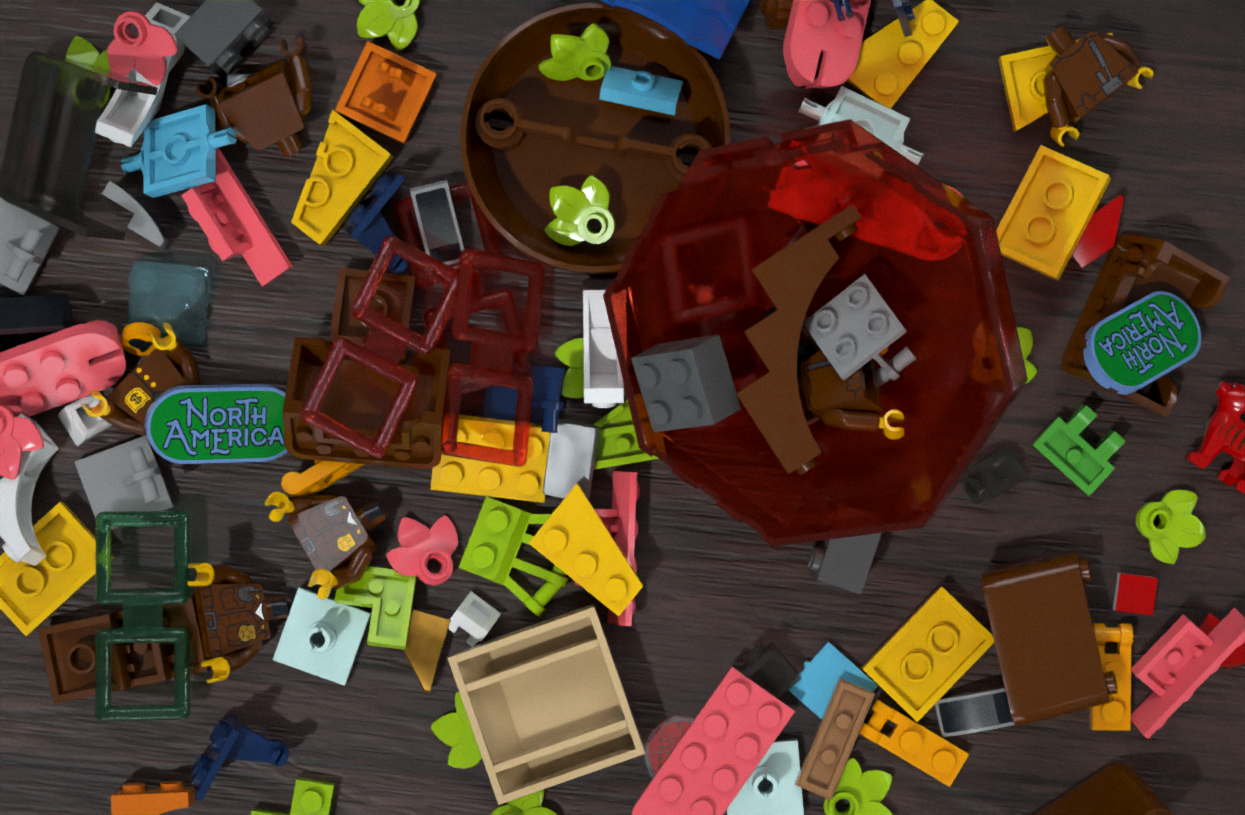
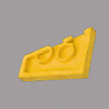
M925 0L912 9L915 19L908 21L912 35L905 37L900 21L896 19L861 43L856 68L846 81L870 100L891 109L959 22L933 0Z
M1050 46L1003 55L998 58L1013 132L1048 113L1043 79L1046 75L1044 69L1051 61L1058 57Z
M333 109L328 120L329 126L323 142L320 141L316 152L317 159L310 178L305 182L291 220L292 224L323 248L394 158L388 151Z
M576 483L529 544L617 616H620L644 585L605 527L599 514L589 502L579 483Z

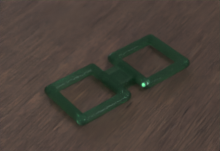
M103 511L96 516L95 598L102 605L123 604V628H101L95 635V716L99 721L184 720L190 715V632L186 627H163V604H183L190 598V586L187 584V581H190V568H188L190 563V516L185 511ZM174 526V588L111 589V527ZM174 642V704L111 706V643Z

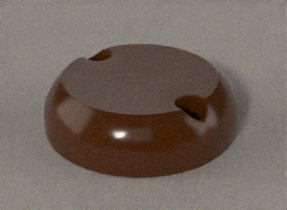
M601 2L577 3L544 12L519 25L488 54L473 79L464 104L460 130L461 157L473 198L485 218L513 247L534 260L561 270L585 274L616 273L640 267L669 253L686 240L702 223L714 205L723 185L729 160L730 123L725 98L719 82L708 62L697 48L685 43V40L665 26L637 12L619 6L612 7ZM593 23L598 25L607 33L609 38L606 52L610 57L611 66L633 71H646L652 75L683 81L675 116L599 100L601 85L605 76L593 81L582 80L578 77L567 81H557L546 77L541 73L538 66L541 62L553 58L550 47L551 35L562 34L581 37L588 26ZM504 112L510 116L511 121L490 117L494 113ZM492 128L503 129V131H495ZM693 147L703 157L679 152L685 148ZM683 163H685V164H691V165H696V166H695V167H688V166L684 165ZM593 175L606 185L610 193L608 210L613 214L616 222L613 236L602 244H591L584 240L574 246H567L554 241L545 232L547 225L558 218L550 205V189L555 186L566 185L581 190L585 180ZM595 218L590 220L589 226L591 230L600 232L602 229L601 222Z

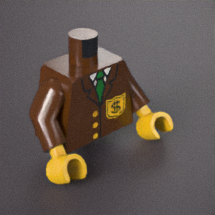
M168 322L162 323L168 333L165 338H157L152 331L150 332L156 349L107 396L111 402L107 403V400L99 391H90L95 398L99 399V402L95 407H87L81 403L82 408L89 416L101 417V419L122 431L146 436L145 417L147 410L163 392L176 386L200 385L201 382L195 357L179 339H176L173 328Z

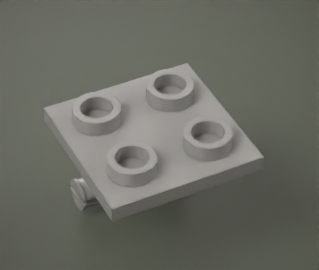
M0 197V283L25 296L60 227Z
M865 274L803 323L843 380H846L874 358L881 366L876 370L880 387L890 379L895 381L899 378V372L917 359L907 346L890 360L880 353L904 335L907 330Z
M142 436L75 461L101 533L174 507L147 436Z

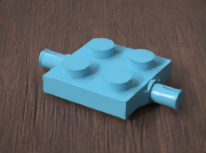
M205 104L151 120L144 129V141L141 152L137 155L122 158L121 162L124 164H121V167L127 174L141 169L144 175L143 193L152 198L216 181V150L222 146L235 144L237 136L234 129L230 127L215 132V109Z

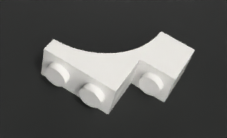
M157 2L145 16L151 24L164 27L169 31L176 42L178 52L172 56L165 57L167 72L162 83L158 86L145 79L136 69L122 77L110 102L96 123L95 133L128 147L134 144L160 110L168 74L181 58L185 49V44L174 34L191 16Z
M621 279L583 280L584 403H592L597 408H610L615 406L616 403H624Z
M20 414L18 417L28 418L36 425L42 435L44 448L35 451H22V461L18 477L13 480L3 477L0 480V536L5 541L2 548L12 560L17 563L23 561L36 566L47 555L42 550L33 528L31 513L33 492L41 471L59 448L37 421Z

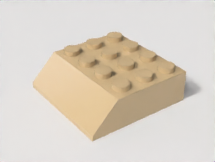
M595 604L496 637L448 657L498 805L645 754V748Z

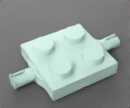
M841 86L836 98L826 108L805 97L798 111L819 121L818 132L810 150L877 182H880L887 166L894 162L895 158L917 168L923 156V153L903 145L904 131L910 118Z

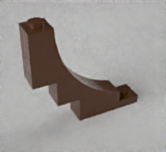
M853 204L752 269L777 308V311L750 327L744 333L770 372L736 394L788 474L794 470L797 471L799 476L819 464L816 456L822 453L805 417L799 394L797 376L798 346L806 312L813 296L826 274L840 258L829 242V239L835 236L838 242L859 230L855 223L862 217Z

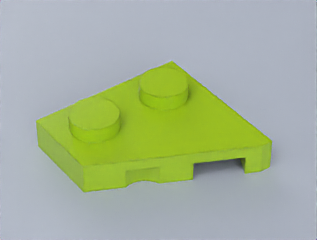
M641 390L593 424V426L600 427L594 469L664 458L660 432H653Z

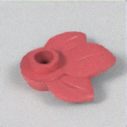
M127 11L121 14L114 26L115 39L107 49L111 72L115 79H120L136 69L145 79L158 86L162 83L167 72L165 57L172 56L178 52L173 36L164 27L151 24L149 19L138 11ZM132 24L137 27L139 36L133 34L131 30Z
M0 405V475L13 480L18 477L20 471L22 451L44 448V441L40 431L30 419L14 417L9 408Z
M444 515L429 529L414 519L403 517L397 532L400 547L386 554L389 564L397 573L403 576H418L422 582L432 586L443 584L450 578L453 572L451 555L458 545V535L452 521ZM429 561H435L439 564L440 570L438 573H431L428 570L427 563Z

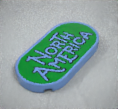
M1165 291L1153 292L1092 326L1086 332L1084 340L1087 339V347L1083 349L1084 361L1093 378L1106 389L1113 388L1118 391L1117 394H1132L1194 358L1201 346L1200 326L1195 314L1182 299Z
M268 384L184 385L172 387L163 392L147 410L145 417L146 436L157 454L173 463L204 464L271 461L288 452L285 448L282 414L286 393L276 386Z

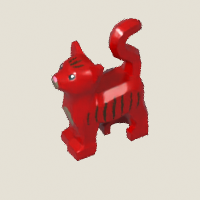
M1222 381L1215 389L1217 409L1205 423L1201 445L1197 450H1190L1184 459L1204 469L1221 451L1233 457L1232 463L1227 469H1220L1216 478L1228 486L1236 483L1234 488L1245 495V422L1240 420V416L1245 412V386L1239 383Z

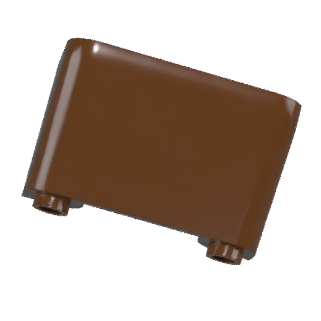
M1134 234L1120 236L1107 255L1062 357L1063 371L1148 411L1168 417L1178 397L1176 382L1163 375L1128 395L1117 394L1118 391L1113 388H1104L1093 378L1084 361L1083 349L1087 347V339L1084 340L1086 332L1101 320L1157 291H1165L1176 295L1193 312L1195 308L1209 309L1218 304L1223 298L1224 290L1230 277L1165 240Z
M295 337L282 411L286 450L297 458L418 469L436 467L441 461L450 350L438 349L436 347H425L417 350L412 356L411 365L335 359L333 347L322 338Z
M1080 550L989 567L982 574L984 598L1008 704L1015 726L1034 723L1111 703L1113 701L1112 694L1118 693L1114 671H1107L1105 665H1102L1085 592L1087 587L1086 581L1092 580V572L1088 558L1081 559Z
M1112 763L1033 815L1174 814L1132 767L1124 763Z

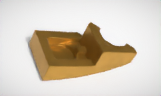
M413 610L407 648L403 650L405 653L404 658L419 680L423 692L430 694L450 620Z

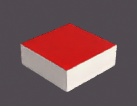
M1117 572L1113 610L1153 616L1158 578Z

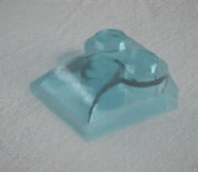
M133 260V268L128 278L130 297L127 325L134 322L152 324L160 330L161 338H165L168 333L162 323L168 322L173 328L176 339H179L182 343L204 345L212 269Z

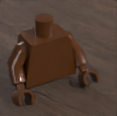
M296 35L299 46L294 52H289L288 43L285 39L280 43L281 51L290 57L291 61L288 62V65L283 58L225 87L221 78L209 76L213 84L211 93L208 92L204 84H198L196 88L197 94L200 97L210 99L209 106L215 109V120L221 130L229 127L234 129L237 136L235 139L243 143H250L257 150L275 143L285 158L297 154L303 148V144L296 132L305 127L306 115L310 112L312 103V81L307 61L302 58L306 53L307 44L298 35Z

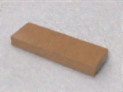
M838 678L794 783L795 785L829 800L832 799L875 693Z

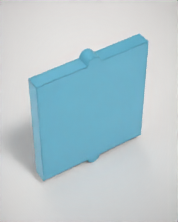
M827 641L810 662L805 661L803 663L804 669L789 684L787 690L822 719L838 678L871 692L878 685Z

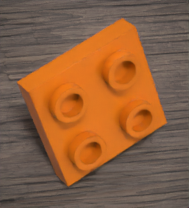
M367 41L335 111L406 144L438 75Z

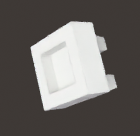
M470 591L450 618L451 622L448 629L454 633L460 626L470 634L466 642L474 646L477 642H481L501 613Z

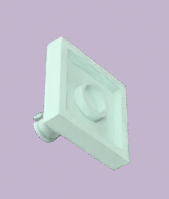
M299 587L273 660L345 686L372 612L351 605L336 604L335 599L330 597L321 600L317 597L316 592Z
M797 738L774 741L727 808V815H804L802 788L794 784L800 771Z

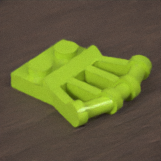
M486 496L459 568L506 586L538 617L546 611L544 606L562 587H566L569 580L566 577L567 574L555 564L552 571L516 557L521 543L530 545L529 542L534 537V535L526 533L528 525L544 524L552 514H532ZM512 567L547 581L532 597L509 574Z

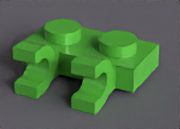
M1081 404L1066 423L1056 416L1031 445L1087 496H1090L1115 469L1107 460L1126 441L1114 430L1109 429L1096 447H1091L1079 434L1097 417V414L1087 405Z

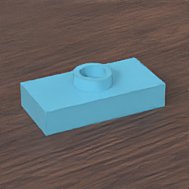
M611 66L610 70L606 71L601 85L599 100L675 116L683 81L652 75L646 71H633Z

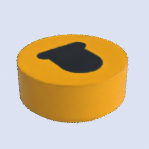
M146 322L131 323L125 326L122 331L121 344L128 353L148 356L156 349L150 332L152 331L157 338H161L160 330Z

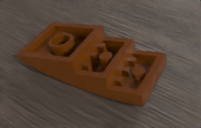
M339 267L329 344L334 349L335 359L407 365L416 276Z
M194 595L38 628L53 704L121 691L131 687L212 670L211 666H201L203 661L210 658H205Z

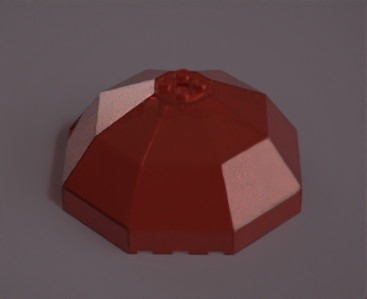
M851 119L781 133L782 142L775 144L768 136L700 150L680 186L660 195L648 216L650 219L639 237H636L622 261L623 266L603 294L639 448L651 457L655 455L673 468L671 472L692 488H700L717 501L715 505L738 522H746L762 534L760 538L772 547L922 528L937 515L1028 381L994 218ZM804 160L808 165L797 166L795 163ZM853 204L862 217L855 223L859 230L838 242L835 236L829 239V242L840 258L829 270L816 290L806 315L808 317L812 316L864 274L869 278L907 330L904 335L889 345L888 351L883 356L890 360L907 346L917 358L899 372V378L895 381L890 379L879 387L884 411L878 413L879 417H884L890 410L896 409L901 411L904 415V422H891L889 425L895 428H904V436L893 440L886 437L883 429L880 428L876 432L851 431L831 427L818 420L809 425L822 450V453L816 456L819 464L799 476L796 470L789 474L786 472L739 397L741 410L714 425L653 432L631 358L660 343L719 334L736 393L769 373L770 371L744 333V331L766 318L765 312L774 306L752 269ZM873 358V360H874V365H875V370H877V369L880 368L881 366H880V364Z

